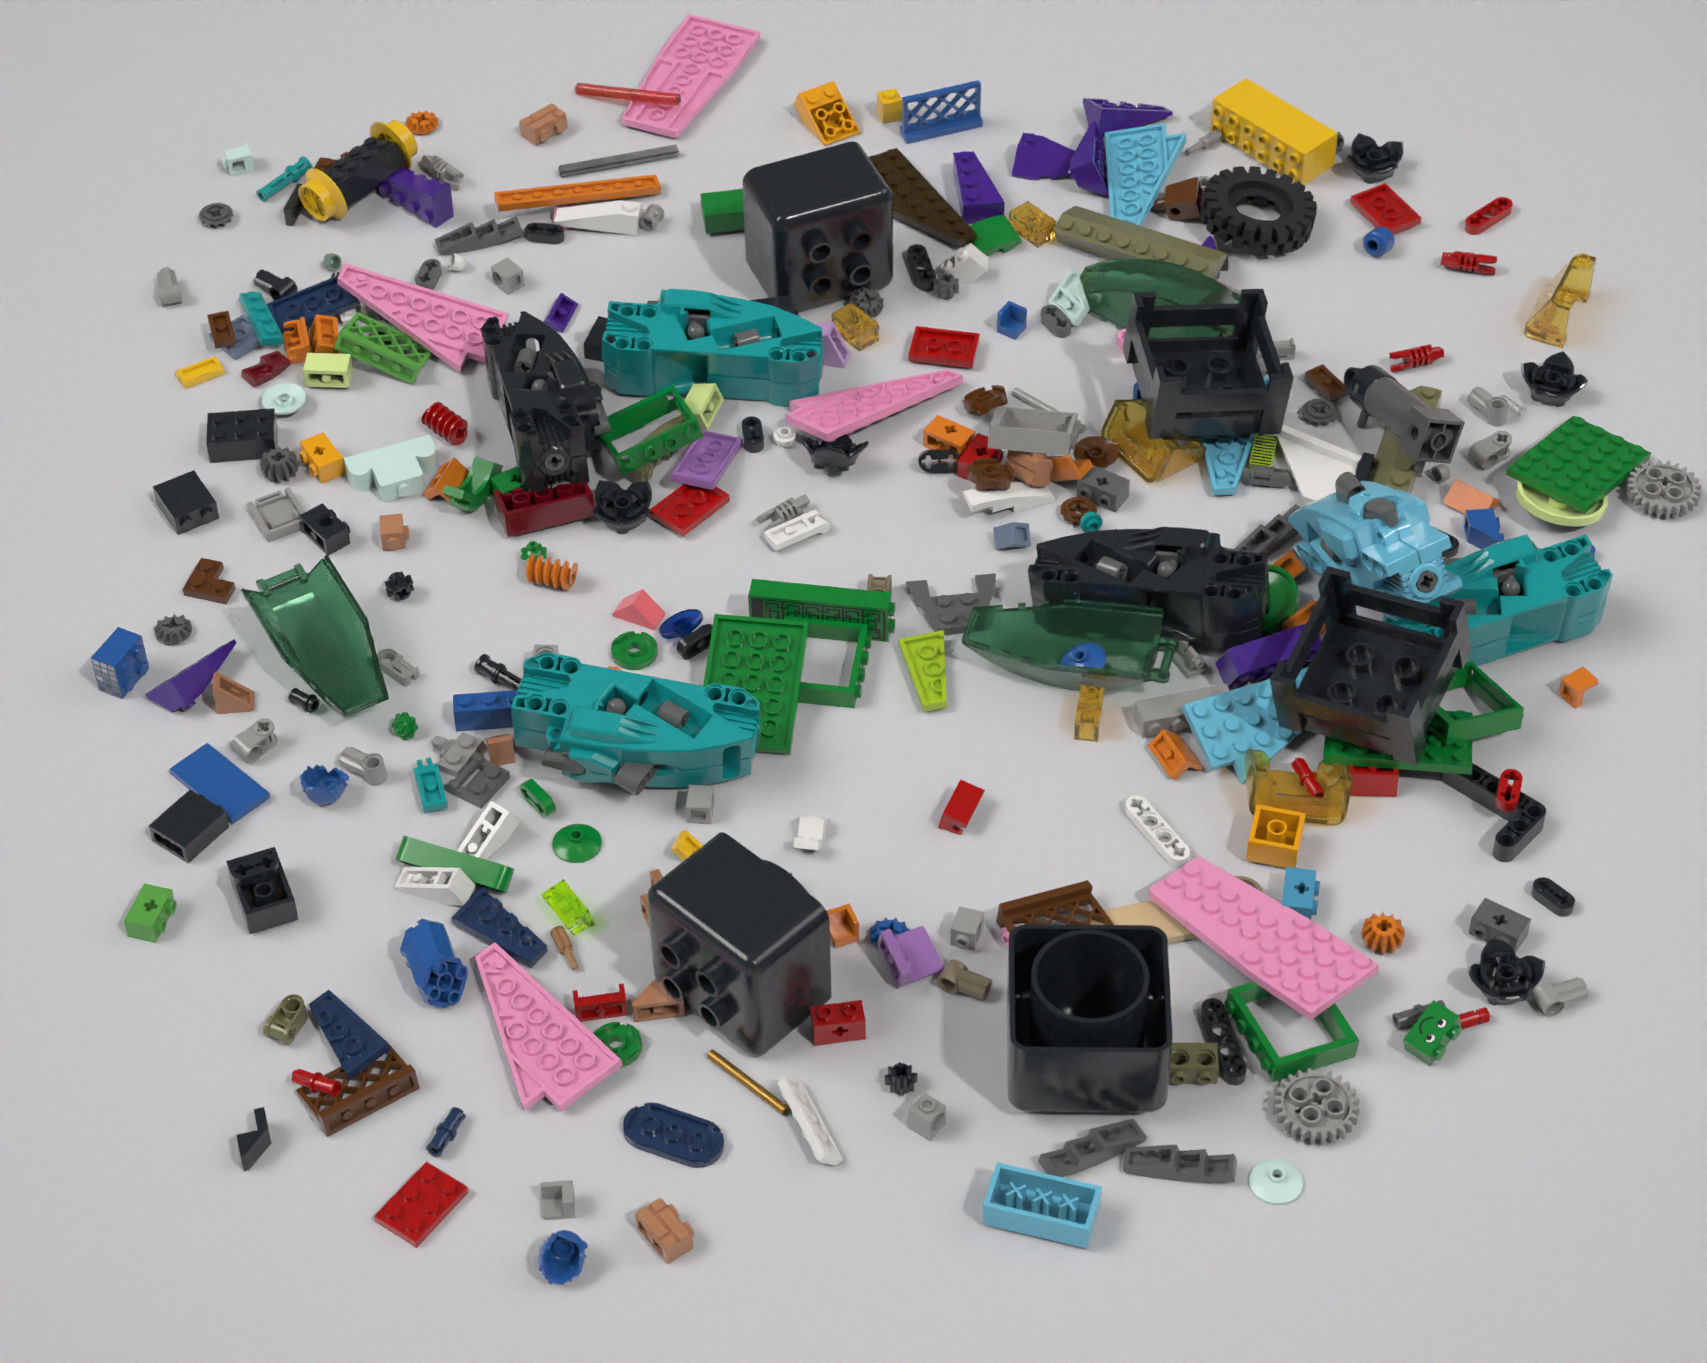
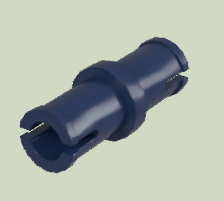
M452 1107L443 1123L438 1124L436 1134L426 1146L429 1154L434 1157H440L449 1141L454 1140L457 1135L456 1130L466 1118L463 1110L458 1107Z

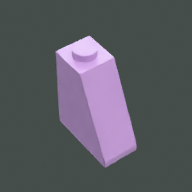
M829 321L816 324L823 328L824 365L845 368L850 351L834 322Z

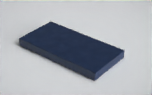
M338 276L267 303V306L283 335V332L295 329L294 327L284 328L285 322L299 320L301 317H304L306 327L312 325L315 314L336 316L360 306L358 299L337 284Z

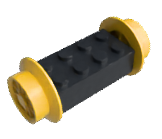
M391 120L387 124L380 121L374 122L370 127V138H367L361 146L350 150L347 156L335 161L334 165L327 170L320 171L311 168L305 173L306 183L299 187L298 192L306 210L320 221H326L330 217L343 219L347 214V207L401 167L411 168V158L418 152L417 142L413 134L403 123L397 120Z

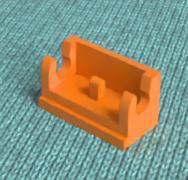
M301 317L299 320L284 323V328H295L292 331L283 332L287 358L291 361V365L304 363L307 353H311L305 318Z

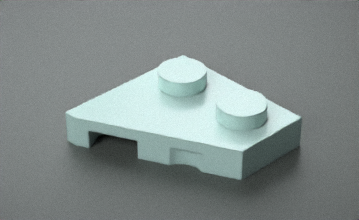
M1070 268L1048 302L1051 305L1057 306L1068 317L1071 324L1078 327L1090 308L1078 271Z

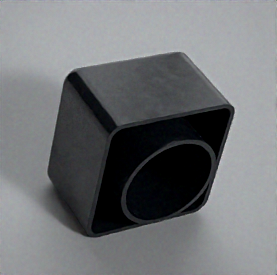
M851 141L754 167L745 174L743 178L746 262L768 298L791 295L793 304H797L798 312L850 298L855 289L858 290L862 286L864 288L872 287L875 291L885 288L890 284L893 279V194L859 143Z
M720 832L649 888L647 899L655 979L662 983L665 991L677 1001L684 999V1005L701 1017L709 1027L718 1030L749 1055L760 1057L766 1054L810 1017V1006L824 1005L831 999L829 915L824 906L811 896L795 877L779 865L762 860L731 836Z
M1024 924L1015 927L1009 934L1007 976L1008 1098L1010 1103L1022 1111L1155 1112L1165 1105L1168 1096L1173 1039L1168 939L1165 932L1151 925Z

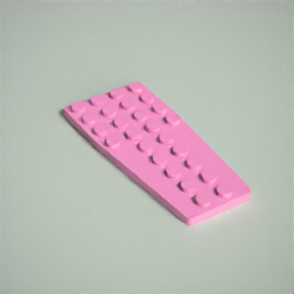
M688 14L661 50L622 115L623 125L677 138L738 70L759 41L760 32Z
M1202 857L1194 858L1149 889V899L1250 980L1308 1020L1315 1018L1378 973L1379 964L1319 924L1287 906H1282V903Z

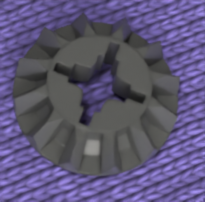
M213 203L202 208L199 217L202 224L217 228L219 225L225 226L226 222H231L233 211L226 204Z
M862 286L858 290L855 289L851 295L850 306L858 316L874 318L882 312L884 298H881L879 291H874L872 287L864 288ZM865 297L868 301H872L870 304V308L866 302H863Z
M1316 398L1307 401L1303 405L1302 413L1304 419L1309 420L1310 424L1317 423L1319 426L1323 423L1328 426L1329 422H1335L1336 416H1338V409L1333 402Z
M175 614L172 617L165 616L164 620H158L157 626L154 627L155 637L164 644L181 643L192 633L191 622L184 615L179 617ZM172 626H176L173 632L171 633L170 629L172 628Z

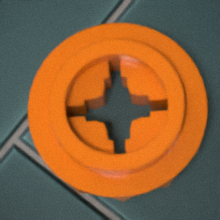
M427 110L425 112L411 113V116L406 117V127L415 134L432 132L438 126V117H435L434 113H429Z

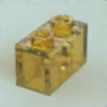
M1029 201L1009 211V222L1017 234L1038 248L1056 237L1053 231L1056 226V220Z
M853 303L831 314L832 321L841 337L857 351L860 352L879 341L880 327L877 321L870 318Z
M1080 686L1075 717V740L1098 742L1104 707L1105 687Z

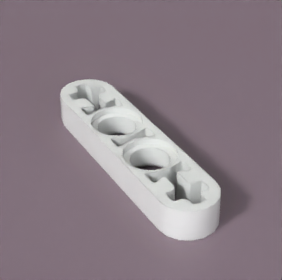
M1139 795L1130 796L1126 800L1125 806L1127 817L1172 867L1181 868L1190 860V849L1144 797ZM1152 820L1156 822L1157 825L1149 827L1146 826L1144 822ZM1166 836L1169 837L1171 841L1163 843L1160 842L1158 838Z

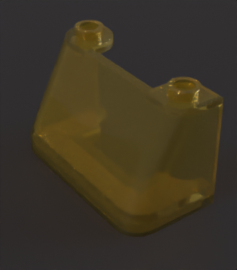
M1585 253L1575 255L1546 284L1525 324L1524 334L1527 338L1563 349L1567 339L1566 331L1570 310L1574 302L1582 299L1583 303H1587L1589 299L1597 257Z
M1142 399L1114 401L1101 429V437L1113 441L1118 448V456L1146 482H1160L1201 461L1207 448L1199 441H1189L1185 447H1181L1175 440L1149 439L1145 427L1147 413Z
M1247 749L1245 758L1248 807L1252 815L1255 814L1258 804L1306 813L1305 823L1338 825L1345 820L1353 783L1346 764L1323 763L1322 760L1318 764L1316 774L1318 782L1324 789L1323 798L1311 797L1305 787L1299 784V777L1295 772L1270 770V759L1264 751Z

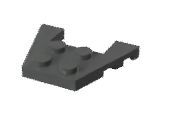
M996 573L975 575L977 593L930 597L927 580L907 581L906 590L913 596L917 607L922 609L925 619L934 632L944 630V635L982 632L985 628L989 605L996 584Z

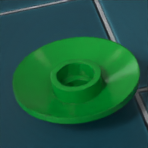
M571 824L563 827L555 834L552 846L554 853L561 860L570 863H582L594 858L599 853L602 839L599 832L589 825Z

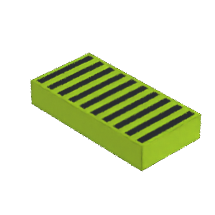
M1255 434L1248 469H1251L1252 464L1272 466L1277 446V436Z

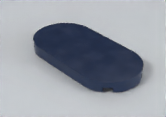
M644 1103V1106L639 1108L636 1106L626 1114L623 1121L624 1136L631 1146L688 1167L702 1168L715 1163L724 1152V1137L720 1128L715 1123L659 1103Z

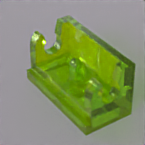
M564 879L541 894L544 901L554 911L566 929L573 928L570 931L572 935H577L588 927L595 925L589 910Z

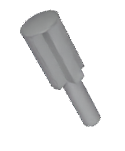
M1214 130L1199 139L1200 142L1187 148L1185 152L1189 155L1202 147L1207 149L1222 140L1220 131Z

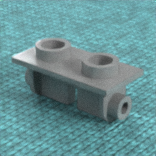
M1171 640V643L1164 645V648L1188 677L1209 669L1208 665L1203 661V657L1198 655L1187 641Z

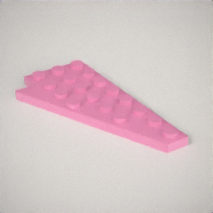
M346 263L337 279L338 285L459 372L466 358L486 363L481 337V327L489 317L497 316L500 328L508 320V313Z
M950 369L791 400L789 401L790 409L793 411L785 414L786 423L795 428L801 429L825 442H833L838 437L851 434L854 430L861 427H867L871 423L885 419L895 412H901L909 406L920 404L925 399L936 397L941 392L954 389L955 386L963 383V375Z
M495 942L475 956L514 1081L525 1110H528L542 1098L546 1097L562 1112L623 1066L621 1059Z

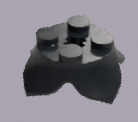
M1358 133L1351 145L1352 155L1349 154L1346 159L1353 166L1354 172L1363 178L1365 183L1373 184L1376 181L1391 178L1394 175V170L1399 167L1398 163L1404 153L1403 142L1389 141L1382 146H1378L1376 141L1370 136Z
M1564 351L1549 356L1542 366L1534 362L1521 364L1523 379L1529 386L1531 399L1534 401L1562 407L1566 401L1570 400L1588 382L1584 375L1574 374L1572 360Z
M804 435L800 436L801 442L807 449L815 469L836 467L837 471H849V466L856 463L859 454L869 444L866 441L856 445L849 436L843 435L836 438L833 442L822 441L819 445L818 440Z
M599 480L595 490L597 507L593 508L594 516L602 520L607 527L616 530L618 534H626L629 530L638 527L646 521L647 516L651 513L649 506L652 500V489L649 481L635 482L627 489H622L615 482Z
M1494 937L1484 946L1481 952L1480 963L1470 966L1468 974L1473 983L1487 997V1001L1490 1004H1514L1526 1000L1531 995V990L1543 977L1545 961L1530 955L1519 958L1511 945Z

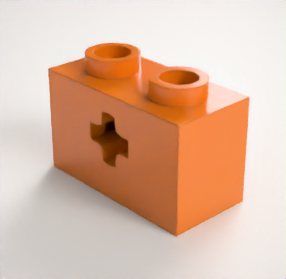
M937 415L923 430V446L930 450L952 449L957 451L961 457L974 439L975 431ZM948 455L949 458L957 461V459L953 458V455Z

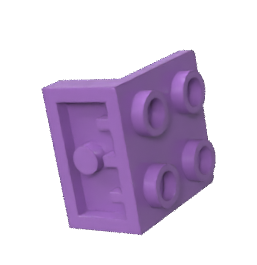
M924 926L896 936L893 935L891 929L880 933L877 946L898 988L943 971L944 965Z

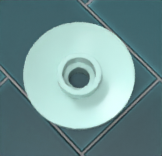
M291 383L274 385L267 389L262 396L264 409L274 408L277 415L294 413L302 408L306 402L305 391L300 386Z
M1268 1159L1258 1163L1252 1169L1249 1185L1253 1194L1261 1201L1271 1205H1285L1296 1200L1301 1194L1303 1177L1293 1164L1281 1159Z

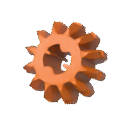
M1382 912L1378 916L1372 913L1370 919H1365L1363 929L1361 930V937L1364 940L1365 947H1371L1373 953L1378 950L1381 951L1382 955L1386 951L1393 954L1396 948L1402 946L1405 936L1401 920H1394L1393 914L1385 916Z

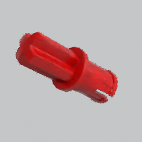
M1295 758L1291 766L1299 777V784L1305 787L1312 801H1319L1324 798L1326 792L1318 782L1316 772L1311 771L1304 758Z
M302 1069L292 1072L291 1081L294 1084L309 1088L312 1093L321 1092L331 1097H337L341 1091L342 1085L340 1081L326 1078L320 1072L311 1073Z

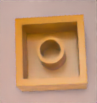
M1257 804L1248 839L1246 860L1284 868H1296L1304 833L1306 813Z

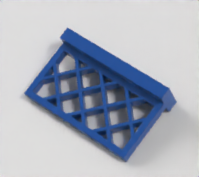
M972 81L902 97V125L900 126V134L906 144L983 127V120L980 116V81ZM975 88V92L970 97L965 95L969 89ZM949 94H957L951 101L946 99ZM930 98H938L931 106L927 104ZM961 98H964L966 101L960 108L955 105ZM918 102L913 110L908 108V103ZM942 102H944L945 104H947L946 107L941 112L936 110V108ZM970 104L975 105V109L965 111ZM923 106L926 107L928 110L922 116L917 114ZM951 108L957 110L954 114L946 115ZM933 112L937 114L935 118L926 120ZM913 117L918 119L915 123L908 124Z

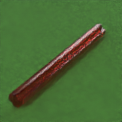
M577 83L574 87L577 95L678 106L681 102L680 94L587 83Z

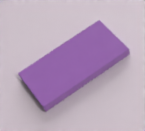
M702 430L704 437L692 442L671 473V481L714 490L743 446V438Z

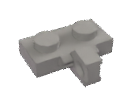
M464 732L461 733L456 741L454 739L448 741L447 738L436 736L431 742L433 752L440 754L439 756L441 757V760L438 762L439 771L453 777H457L470 763L471 757L484 746L482 739Z

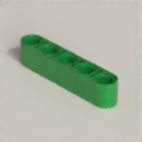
M403 836L395 859L414 867L460 868L475 885L484 886L485 888L502 893H507L515 870L503 864L407 836Z

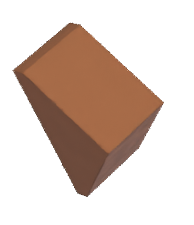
M218 672L213 674V696L217 714L251 712L254 710V691Z
M507 733L485 738L491 763L497 766L515 763L511 734Z
M654 979L632 1002L633 1021L641 1022L685 1016L684 999L682 1001L673 999L665 991L662 983Z

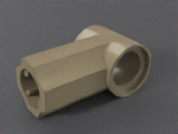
M953 959L949 960L937 980V985L946 993L955 994L959 991L980 1000H986L992 986V979L969 971L964 963Z

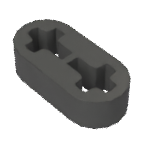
M436 259L424 261L416 275V285L434 290L442 275L440 261Z
M1046 305L1041 309V321L1055 337L1065 338L1071 334V321L1057 306Z

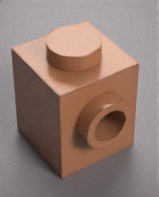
M402 513L379 516L383 551L406 549L405 539H409L408 525L404 526Z

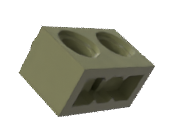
M1172 1042L1169 1084H1217L1219 1071L1217 1043Z

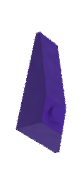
M1083 98L1088 127L1091 122L1095 121L1102 136H1105V132L1138 127L1172 116L1173 111L1164 106L1139 103L1136 107V105L1120 101L1118 105L1108 102L1107 99Z
M1023 132L1017 146L1012 177L1027 180H1039V177H1051V180H1058V177L1069 176L1070 159L1075 151L1044 136Z
M235 639L220 646L199 659L198 662L180 671L179 674L153 688L145 694L146 697L171 711L181 707L183 710L190 708L196 704L194 699L204 692L213 679V674L219 670L236 645Z

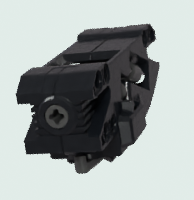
M526 311L520 312L521 315L518 323L514 322L513 326L511 323H508V327L502 324V328H500L497 316L489 317L481 327L488 386L493 399L499 401L514 446L517 472L521 484L538 493L545 491L544 482H546V478L552 481V477L557 480L558 476L562 479L565 475L577 484L589 483L587 456L591 455L594 450L601 449L600 435L611 432L602 404L603 397L601 391L605 382L604 373L599 369L583 368L577 356L561 335ZM535 339L539 343V351H536Z
M1159 527L1154 529L1098 530L1064 536L1038 543L1036 546L1037 559L1028 568L1035 622L1051 632L1081 634L1085 631L1182 640L1205 643L1210 648L1228 650L1229 648L1262 638L1261 626L1271 608L1267 554L1244 552L1222 547L1220 534L1209 533L1207 530Z

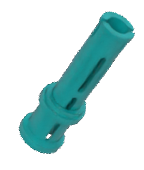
M301 156L294 165L287 166L284 173L256 191L259 199L265 202L291 182L297 183L300 177L313 168L311 162L305 156Z

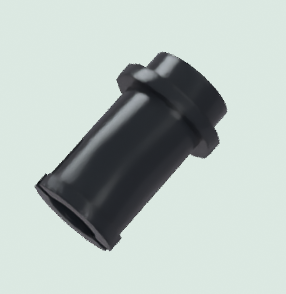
M298 688L292 689L288 696V700L291 703L303 707L305 712H315L320 704L316 695H309Z

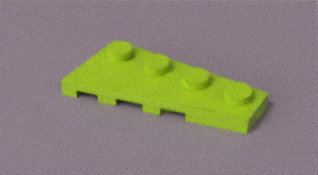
M944 630L898 639V646L923 712L947 708Z

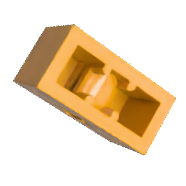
M324 432L299 442L301 462L308 465L311 475L317 477L321 484L346 474L342 455Z

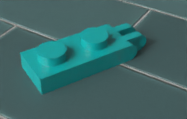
M431 757L426 758V766H423L421 759L416 760L418 767L413 769L424 813L447 809L448 803L438 763L433 764Z

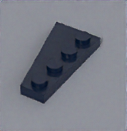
M484 886L452 917L453 925L489 945L495 942L509 956L531 968L548 952L547 945L527 926L524 927L518 922V918L513 913H509L497 898L494 899Z
M327 990L308 1004L349 1080L391 1050L389 1043L330 990Z

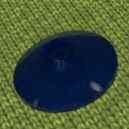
M697 609L678 612L662 623L659 633L666 639L687 636L701 624L703 614Z

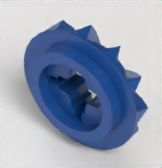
M885 917L883 921L876 920L875 925L870 927L869 938L872 945L879 949L877 943L882 931L891 929L894 931L893 935L896 936L910 929L906 927L905 922H899L897 918L888 920Z

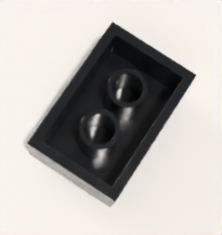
M275 409L208 413L206 444L210 463L262 459L263 453L269 452L270 448L277 449L278 426Z
M275 847L226 861L230 881L250 934L299 920L295 899ZM262 854H272L277 858L279 872L275 877L244 887L233 883L231 868L234 864Z

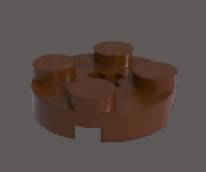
M992 385V390L985 391V387L969 392L964 396L965 400H963L966 412H977L978 415H985L990 412L991 408L1006 405L1008 400L1005 388L1001 385Z
M980 458L974 460V465H969L968 478L975 484V488L980 491L988 489L1008 490L1013 481L1014 474L1011 465L1006 462L1005 466L998 464L999 460L995 458Z

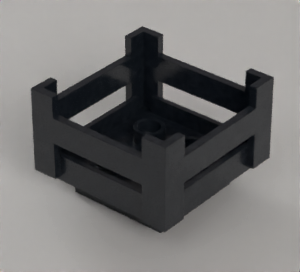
M1241 289L1239 303L1154 306L1156 300L1155 292H1133L1122 350L1126 363L1132 364L1147 413L1145 427L1149 439L1250 437V434H1281L1294 377L1289 362L1282 363V365L1280 363L1265 319L1268 301L1263 289ZM1234 325L1232 336L1148 339L1150 328ZM1258 346L1269 376L1267 388L1256 358Z
M1327 566L1318 583L1320 597L1287 663L1279 660L1270 678L1279 727L1300 733L1306 730L1391 754L1394 760L1417 766L1426 747L1424 736L1456 669L1463 670L1471 653L1466 604L1463 601L1442 596L1439 601L1440 607L1354 585L1351 582L1350 572ZM1356 606L1442 628L1444 638L1357 615ZM1325 623L1326 633L1297 689L1296 679Z

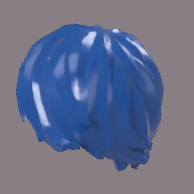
M315 765L313 769L307 766V770L303 771L299 777L303 792H305L307 797L312 802L324 806L340 799L343 791L348 786L346 780H349V776L343 770H338V768L334 767L328 772L323 765L320 767Z
M568 1230L552 1233L547 1240L543 1241L538 1256V1268L549 1284L564 1285L567 1281L571 1282L572 1278L579 1276L582 1272L584 1258H586L585 1249L588 1248L587 1242L583 1241L576 1233Z

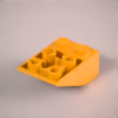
M834 81L798 93L794 106L802 122L824 146L860 134V130Z

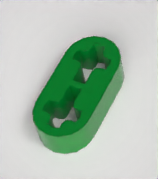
M529 779L519 785L524 799L543 818L556 812V806L552 798L533 779Z

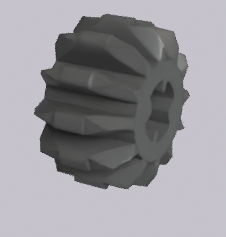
M278 447L275 450L270 448V451L263 453V457L260 459L262 474L270 482L277 480L281 483L282 480L289 481L290 477H296L299 463L295 452L290 451L288 447L284 449Z

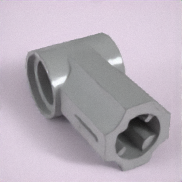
M169 267L161 268L160 272L157 273L161 306L183 302L175 270Z
M1479 386L1473 388L1467 397V401L1487 416L1486 420L1490 425H1504L1507 420L1508 401L1503 397L1492 396Z
M346 747L342 751L339 759L340 766L364 776L366 782L370 785H380L385 782L387 773L383 757L380 754H366L353 747Z
M1578 977L1553 985L1551 982H1544L1538 985L1532 992L1533 998L1548 1017L1560 1013L1567 1005L1587 999L1589 994L1585 981Z

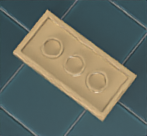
M1153 901L1104 910L1114 925H1151L1160 928L1165 932L1168 944L1198 938ZM1092 920L1090 923L1091 925H1104L1102 922Z

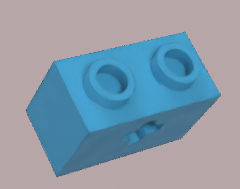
M1286 867L1282 906H1287L1299 914L1308 917L1310 920L1311 915H1317L1318 900H1313L1314 896H1319L1320 881H1315L1316 870Z

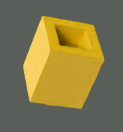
M897 89L877 92V113L883 124L902 120V99Z

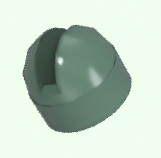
M333 253L326 254L323 266L328 270H338L341 266L340 256Z

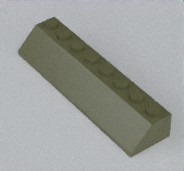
M1076 205L1061 214L1053 230L1058 243L1207 291L1211 290L1227 257V253Z
M1421 385L1410 390V392L1431 408H1440L1442 390ZM1385 428L1368 481L1380 483L1395 490H1403L1411 494L1418 474L1414 471L1417 461L1412 460L1397 448L1400 438L1388 428Z

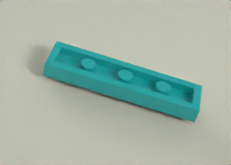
M250 291L248 293H240L239 302L261 345H283L284 337L261 292Z

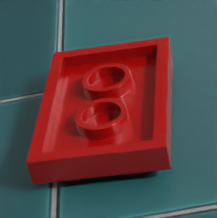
M1386 183L1352 195L1350 198V203L1375 227H1386L1393 235L1421 224V217Z
M916 326L908 354V361L973 368L980 341V333Z
M683 484L651 508L650 516L684 537L730 501V495L718 487L710 490Z
M426 1161L375 1214V1222L417 1248L469 1193L468 1187Z

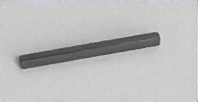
M674 144L559 166V174L561 177L677 157L679 156V149Z

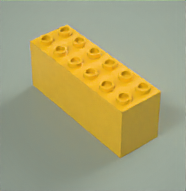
M1245 78L1213 98L1210 132L1214 130L1220 131L1223 140L1272 170H1276L1277 173L1292 177V182L1299 181L1305 185L1334 166L1338 132L1251 80Z

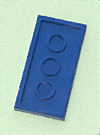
M208 743L169 769L170 774L189 790L198 795H204L208 801L215 805L222 806L227 812L228 822L232 825L270 798V794L266 789Z

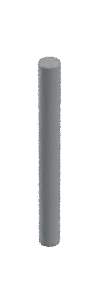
M1017 387L1012 391L1013 396L1038 410L1058 411ZM1081 423L1080 433H1084L1086 425Z

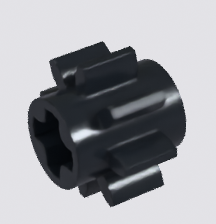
M403 572L392 573L388 577V581L384 582L388 597L394 596L396 600L407 599L411 595V591L415 590L411 575L404 576Z
M901 1062L893 1067L889 1066L888 1075H885V1085H890V1093L894 1092L901 1096H904L909 1091L913 1092L914 1083L918 1082L917 1073H912V1065L908 1066Z

